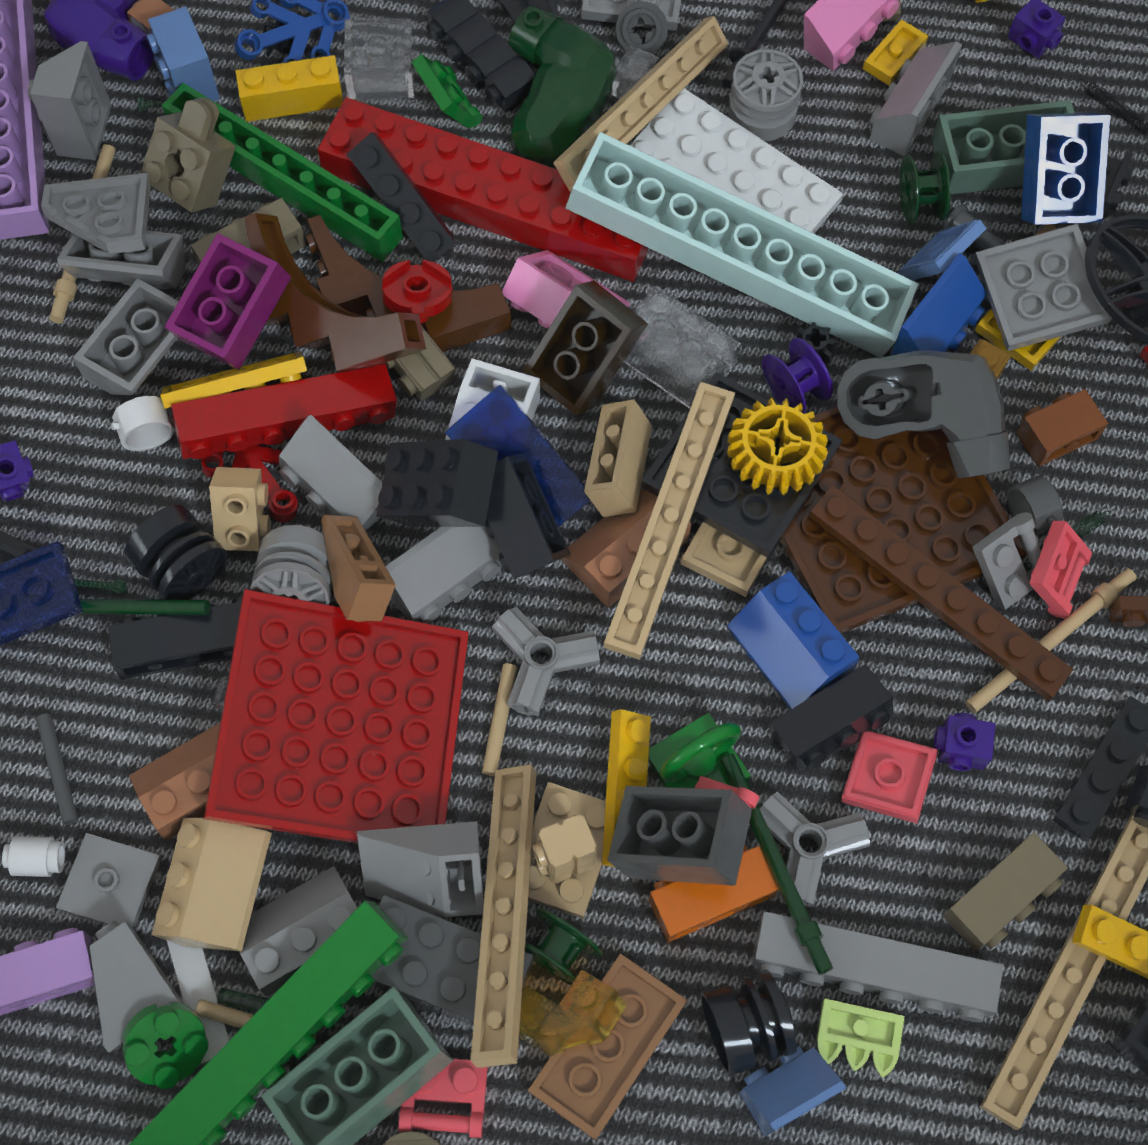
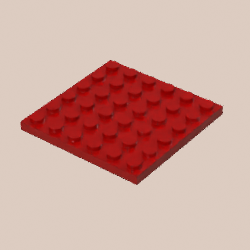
M244 589L204 819L358 843L357 831L445 824L469 632L384 616L382 621L356 622L347 620L340 607Z

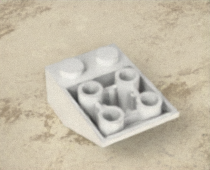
M472 358L458 392L445 440L466 439L498 451L497 461L507 456L518 455L540 400V378Z

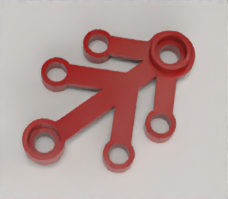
M253 445L248 446L245 450L236 452L232 468L261 469L262 483L268 484V510L270 516L278 522L293 520L298 512L297 497L288 490H282L262 463L279 465V455L282 450ZM225 451L213 453L201 460L204 475L210 478L214 475L216 468L207 467V464L210 462H216L219 464L218 467H224L223 455ZM280 500L289 501V503L284 506L279 505L277 502Z

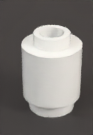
M14 836L10 844H5L2 853L3 867L8 868L11 876L51 877L53 873L62 872L65 862L64 842L55 841L54 837Z

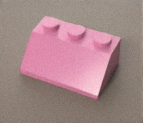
M818 0L804 14V50L831 71H834L841 63L846 64L853 57L856 47L863 40L866 42L872 38L878 25L884 18L889 19L895 14L900 5L899 0Z
M545 250L517 258L502 293L504 297L510 300L511 306L519 311L529 312L538 318V323L541 326L549 329L574 287L594 279L550 251ZM598 283L609 293L615 296L618 300H620L623 304L629 307L630 302L623 299L616 293L612 292L602 284Z

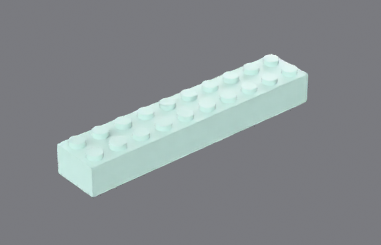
M602 132L599 133L566 205V209L810 325L815 322L817 326L824 329L829 327V334L878 357H882L896 342L918 283Z

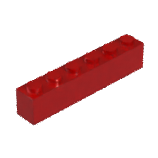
M386 364L174 403L171 404L173 424L182 459H203L213 453L223 451L239 452L245 450L248 446L263 443L266 445L278 444L284 439L292 438L310 414L328 431L335 429L337 431H345L353 428L355 425L365 423L381 424L390 418H395L397 399Z

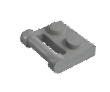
M1026 512L1017 514L972 547L996 606L1004 610L1033 590L1029 582L1031 573L1040 556L1041 548L1033 530L1036 525L1032 514ZM1018 535L1032 566V569L1027 572L1013 540Z

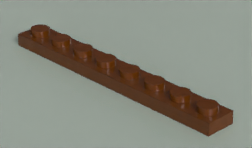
M832 485L808 515L814 522L1047 701L1055 696L1074 670Z

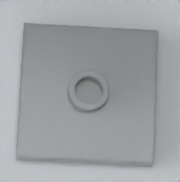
M86 833L56 908L60 911L105 925L115 920L119 925L126 921L135 929L162 857L155 853Z

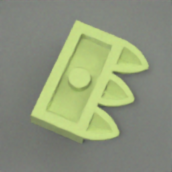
M824 998L821 1004L816 1035L819 1054L830 1064L838 1057L842 1047H845L847 1061L852 1070L857 1071L865 1064L870 1053H872L877 1072L881 1077H885L893 1070L899 1057L904 1016Z

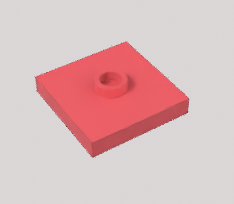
M867 730L861 734L842 794V803L918 824L938 755V749Z

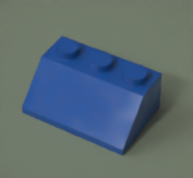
M961 253L957 255L901 326L891 356L926 350L948 352L952 349L956 352L967 336V333L964 332L969 324L975 327L986 311L982 305L987 292L964 255Z
M790 571L761 589L727 625V629L790 709H793L855 671L859 660L858 654Z

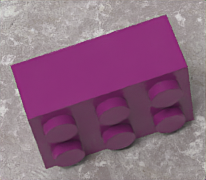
M217 233L164 328L179 340L240 370L290 281L291 276L279 263Z

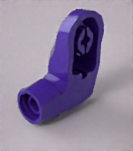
M52 0L44 12L50 36L63 49L66 50L80 41L88 42L96 65L107 72L136 81L141 79L149 70L154 60L153 56H155L146 36L148 33L130 22L127 11L131 9L133 4L140 0Z

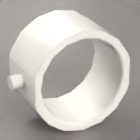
M143 396L126 401L115 410L112 416L114 422L111 423L112 430H117L122 446L130 451H144L158 447L167 442L175 431L173 418H170L168 409L164 408L162 399L156 396Z

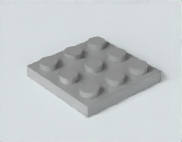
M1078 223L975 253L974 259L1007 351L1110 323L1111 316L1095 297L1087 278L1085 269L1087 247Z

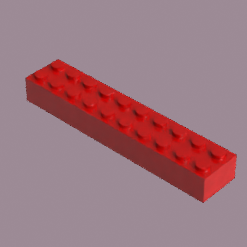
M345 97L317 149L321 168L341 180L374 191L348 157L347 153L371 132H376L436 213L543 251L548 250L555 255L632 282L635 281L649 249L566 209L571 192L557 169Z

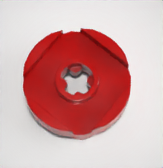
M410 260L401 261L391 266L383 275L382 302L394 313L419 314L420 322L424 323L429 317L444 311L452 302L453 288L450 274L444 267L435 262L422 260V265H410ZM411 288H412V289H421V288H423V290L415 291V290H411Z

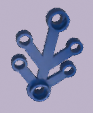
M253 0L250 4V11L255 17L262 19L269 16L286 25L261 34L252 29L243 30L239 33L234 43L235 51L241 58L253 60L258 57L262 49L294 38L289 54L282 63L299 61L302 59L310 32L322 27L318 44L311 50L308 59L316 58L315 53H320L323 57L330 56L329 49L335 32L342 31L349 23V10L341 0H325L323 2L318 0H279L280 4L285 8H293L298 5L314 14L305 18L271 2V0ZM256 3H262L266 10L258 9ZM328 13H333L337 21L331 19ZM242 44H249L252 47V51L245 50Z

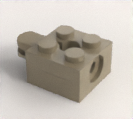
M207 98L188 100L185 102L183 112L157 117L141 173H148L152 187L191 213L217 205L236 147L214 132L219 110L216 104Z

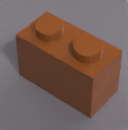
M1086 389L1073 395L1071 392L1064 393L1056 398L1052 405L1043 409L1041 406L1030 409L1022 416L1023 420L1016 434L1037 467H1040L1098 440L1107 427L1108 422Z

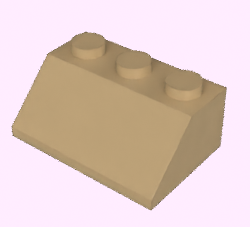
M183 818L171 865L167 873L162 898L156 913L152 935L185 947L242 951L272 833L243 825L206 820L204 818Z

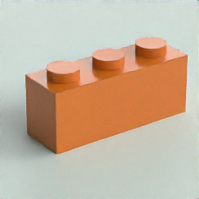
M744 845L736 886L659 881L653 885L655 890L650 892L648 900L665 939L669 943L774 898L779 891V887L760 847L757 846L748 850L747 846Z

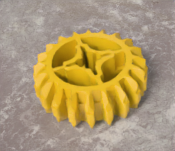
M772 397L768 400L766 407L757 400L753 405V410L745 408L741 413V418L734 420L727 440L729 442L727 454L729 458H733L731 464L733 470H741V482L750 478L753 479V490L758 488L760 484L766 485L768 495L772 493L774 487H779V491L784 495L787 493L789 486L798 492L802 488L803 482L810 485L814 481L815 474H819L822 471L823 461L826 460L828 454L827 448H825L828 442L827 435L822 434V422H813L814 412L811 411L803 414L801 403L796 405L795 408L789 407L787 398L781 405H776ZM777 437H779V445L781 447L779 448L778 455H775L776 447L774 445L776 444ZM788 462H794V464H791V465L781 466L782 464H785V463H788Z

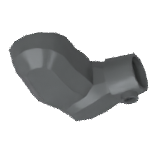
M931 350L913 351L889 357L859 360L844 372L837 388V407L844 423L857 435L878 439L906 430L931 431L942 429L949 439V442H946L957 478L973 477L1010 469L1008 431H1005L1004 403L996 376L985 357L976 354Z

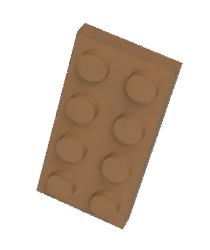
M620 954L528 1089V1093L596 1141L686 1004L687 999Z

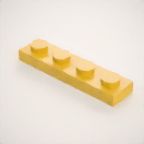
M623 709L612 711L602 850V865L614 868L616 867L608 862L607 859L626 786L647 787L651 716Z

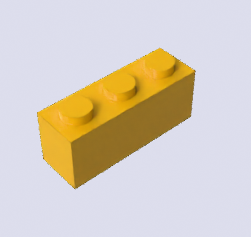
M335 55L235 70L239 97L247 122L340 108L343 103Z

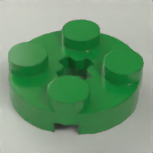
M170 1002L171 1005L157 1007L156 1004L145 1007L134 1015L126 1025L122 1038V1053L129 1072L139 1081L149 1085H156L161 1089L172 1088L178 1081L189 1076L199 1066L209 1046L205 1029L199 1016L190 1007L177 1002ZM171 1036L174 1037L171 1048L166 1051H157L156 1041L159 1038L167 1040Z

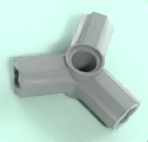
M517 607L505 611L492 626L494 633L522 662L507 703L508 707L518 713L527 716H539L552 676L555 673L600 664L599 650L594 631L551 639L544 636ZM541 652L547 653L551 657L545 664H538L531 658Z
M778 791L760 807V811L771 834L789 850L786 867L805 906L812 907L814 904L823 859L870 846L869 831L865 819L862 818L860 813L819 824L811 823ZM802 837L812 838L817 843L818 851L813 853L804 851L800 847L799 839ZM780 892L779 899L784 900V898H783V896H782V894H781V892Z

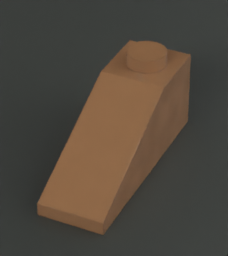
M323 515L321 523L334 597L347 620L356 622L382 621L396 586L394 580L358 517Z

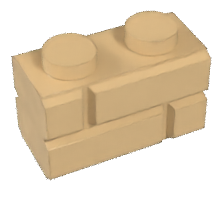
M578 814L563 820V825L561 826L555 823L540 829L539 843L533 845L535 853L533 858L541 877L548 874L550 881L556 884L571 878V873L573 872L579 875L593 869L597 846L585 817Z

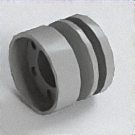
M760 49L746 54L737 62L733 72L728 103V117L763 141H773L783 137L793 127L803 87V74L797 62L786 53L773 49Z
M284 525L271 530L262 539L250 590L329 605L332 580L324 535L316 529L302 525Z

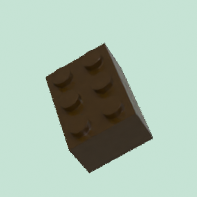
M596 281L578 284L572 290L522 372L526 375L540 378L541 388L573 414H581L595 407L648 326V323Z

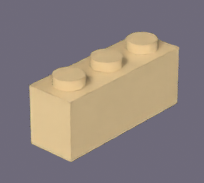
M635 399L605 404L601 408L584 492L603 517L636 513L652 425Z

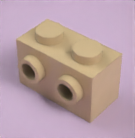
M216 467L209 485L215 542L219 543L225 550L259 551L262 539L271 529L270 515H264V506L268 503V484L262 483L261 469Z

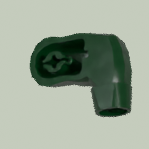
M530 5L516 19L510 32L509 45L515 53L534 68H537L538 71L533 79L528 97L514 117L509 140L514 155L557 169L553 162L598 120L615 80L617 68L613 52L599 38L583 27L565 21L564 18Z

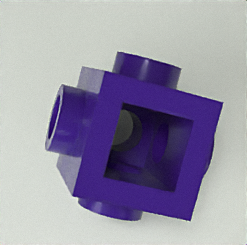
M1030 0L1015 15L1007 38L1019 45L1024 51L1031 53L1039 59L1047 49L1054 50L1064 35L1061 29L1066 17L1040 0Z
M16 440L0 444V498L3 502L22 497L24 495L23 491L28 490L29 478L34 477L31 463L27 456L21 457Z
M969 713L949 715L941 727H936L933 748L939 750L938 762L948 764L950 769L956 771H971L972 768L984 770L992 761L996 723L977 720L975 715Z

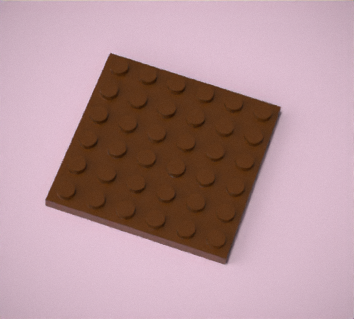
M838 407L815 415L813 422H822L823 430L842 439V443L780 542L807 593L840 634L918 603V601L808 517L812 509L832 485L961 584L983 576L972 547L1010 519L984 475L957 478L946 442H949V439L942 429L931 431L906 430L878 439H871L857 435L846 425ZM1018 535L1013 540L1022 560L1025 559L1027 554Z

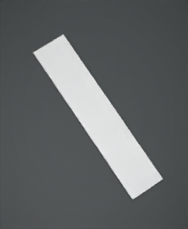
M167 941L184 1005L190 1007L195 1012L200 999L218 1004L203 948L185 947ZM199 1016L209 1044L208 1050L201 1061L203 1063L211 1060L229 1042L224 1023Z

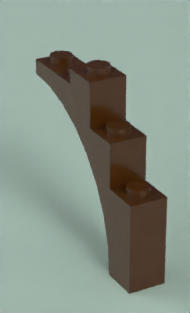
M253 213L244 217L247 239L251 250L279 263L291 276L265 325H280L290 321V330L294 338L295 347L319 348L331 344V356L335 362L336 371H349L376 366L426 349L419 314L397 312L378 317H367L349 312L338 306L312 286L296 265L285 243L277 216Z
M321 215L307 219L310 233L305 234L309 250L311 254L318 253L321 260L316 262L321 277L316 279L319 292L331 302L359 315L366 314L367 317H378L394 313L382 302L381 289L383 277L366 269L349 256L331 236ZM496 283L471 290L453 291V299L449 306L441 313L429 317L426 322L421 323V326L440 350L446 352L510 330L511 311L499 284ZM411 288V290H415V291L423 290V289H412V288Z

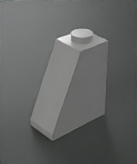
M116 920L96 932L95 936L98 940L89 946L103 1044L108 1053L114 1052L123 1046L124 1029L132 1017L139 1011L154 1004L160 1007L171 1005L170 1002L183 1003L132 925L126 921L119 925Z

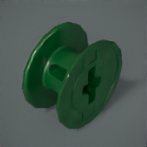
M940 151L933 155L930 170L917 171L916 164L909 154L902 158L899 173V193L902 212L909 224L916 220L919 205L932 204L934 213L939 220L943 221L947 218L951 201L950 172L947 160Z
M537 908V916L549 928L536 947L525 942V952L532 954L533 961L559 980L574 988L581 989L582 983L569 971L570 967L581 951L595 957H602V950L591 939L565 920L549 911Z

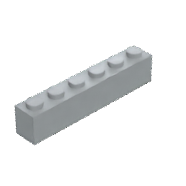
M764 911L759 919L751 965L760 967V971L767 969L773 977L783 978L784 973L800 976L799 982L811 986L822 987L824 982L840 985L839 991L851 995L860 996L863 995L864 991L879 994V1000L891 1004H903L904 1000L919 1003V1009L931 1013H943L944 1009L959 1012V1018L971 1022H983L984 1018H989L997 1013L1003 964L817 923L823 934V938L820 940L833 966V969L829 972L819 975L806 946L802 947L794 932L797 927L792 917Z

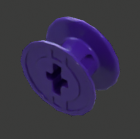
M796 337L790 340L788 346L790 362L785 364L777 356L768 354L763 357L761 364L767 385L780 405L786 398L788 399L789 407L795 408L796 405L801 403L803 407L802 413L805 414L806 402L804 394L809 391L816 398L826 401L832 398L833 385L828 369L818 353L805 340Z

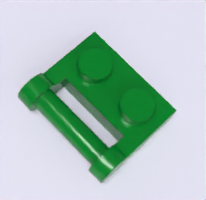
M420 54L411 62L442 112L466 128H472L481 123L483 116L476 107H472L456 82L457 76L450 66L444 67L437 59L432 62L423 54Z

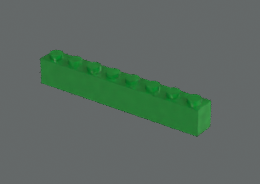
M182 83L164 102L162 108L165 115L183 112L186 101L209 98ZM214 102L219 110L214 132L236 146L230 168L278 198H282L286 203L310 218L321 215L328 229L381 262L386 259L403 239L400 216Z
M364 901L129 1145H218L227 1135L224 1128L234 1118L237 1120L242 1119L255 1107L257 1101L254 1097L264 1087L270 1089L284 1077L287 1071L283 1067L294 1056L299 1059L313 1047L316 1042L313 1036L324 1025L326 1028H329L345 1013V1009L342 1006L354 994L356 998L361 996L374 983L375 979L372 975L382 964L388 967L402 954L404 949L401 945L408 936L375 902Z

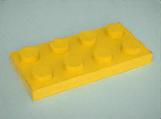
M298 351L241 366L240 370L233 368L163 387L160 395L166 409L170 408L171 404L232 393L231 391L241 388L248 390L264 387L267 381L280 379V383L296 381L302 378L300 373L307 371L302 352Z

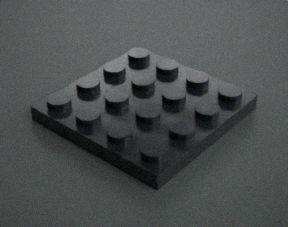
M716 372L708 384L734 392L735 396L692 516L769 559L837 453L842 439L825 430L822 431V434L827 435L828 439L825 447L828 454L826 460L823 461L822 471L819 474H815L814 481L810 485L803 482L802 488L798 492L789 486L787 493L782 495L779 487H774L772 493L768 495L766 485L760 484L758 488L753 490V479L750 478L741 482V470H733L731 466L733 458H729L727 454L729 446L727 440L734 420L741 418L742 411L745 408L753 410V405L757 400L766 407L768 399ZM688 414L642 479L641 487L656 496L659 495ZM777 437L776 444L774 445L776 447L775 455H778L779 448L781 447L779 445V437ZM788 462V463L782 464L781 466L791 465V464H794V462Z

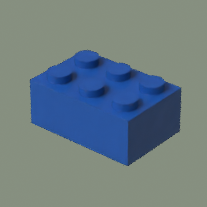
M1100 113L1027 114L1021 220L1032 224L1096 223L1103 221L1110 115Z

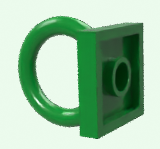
M709 712L649 748L648 762L664 787L695 788L700 776L731 785L721 763L722 758L731 754L735 755L746 781L751 776L732 748L741 736L740 726L734 722H727L717 726Z

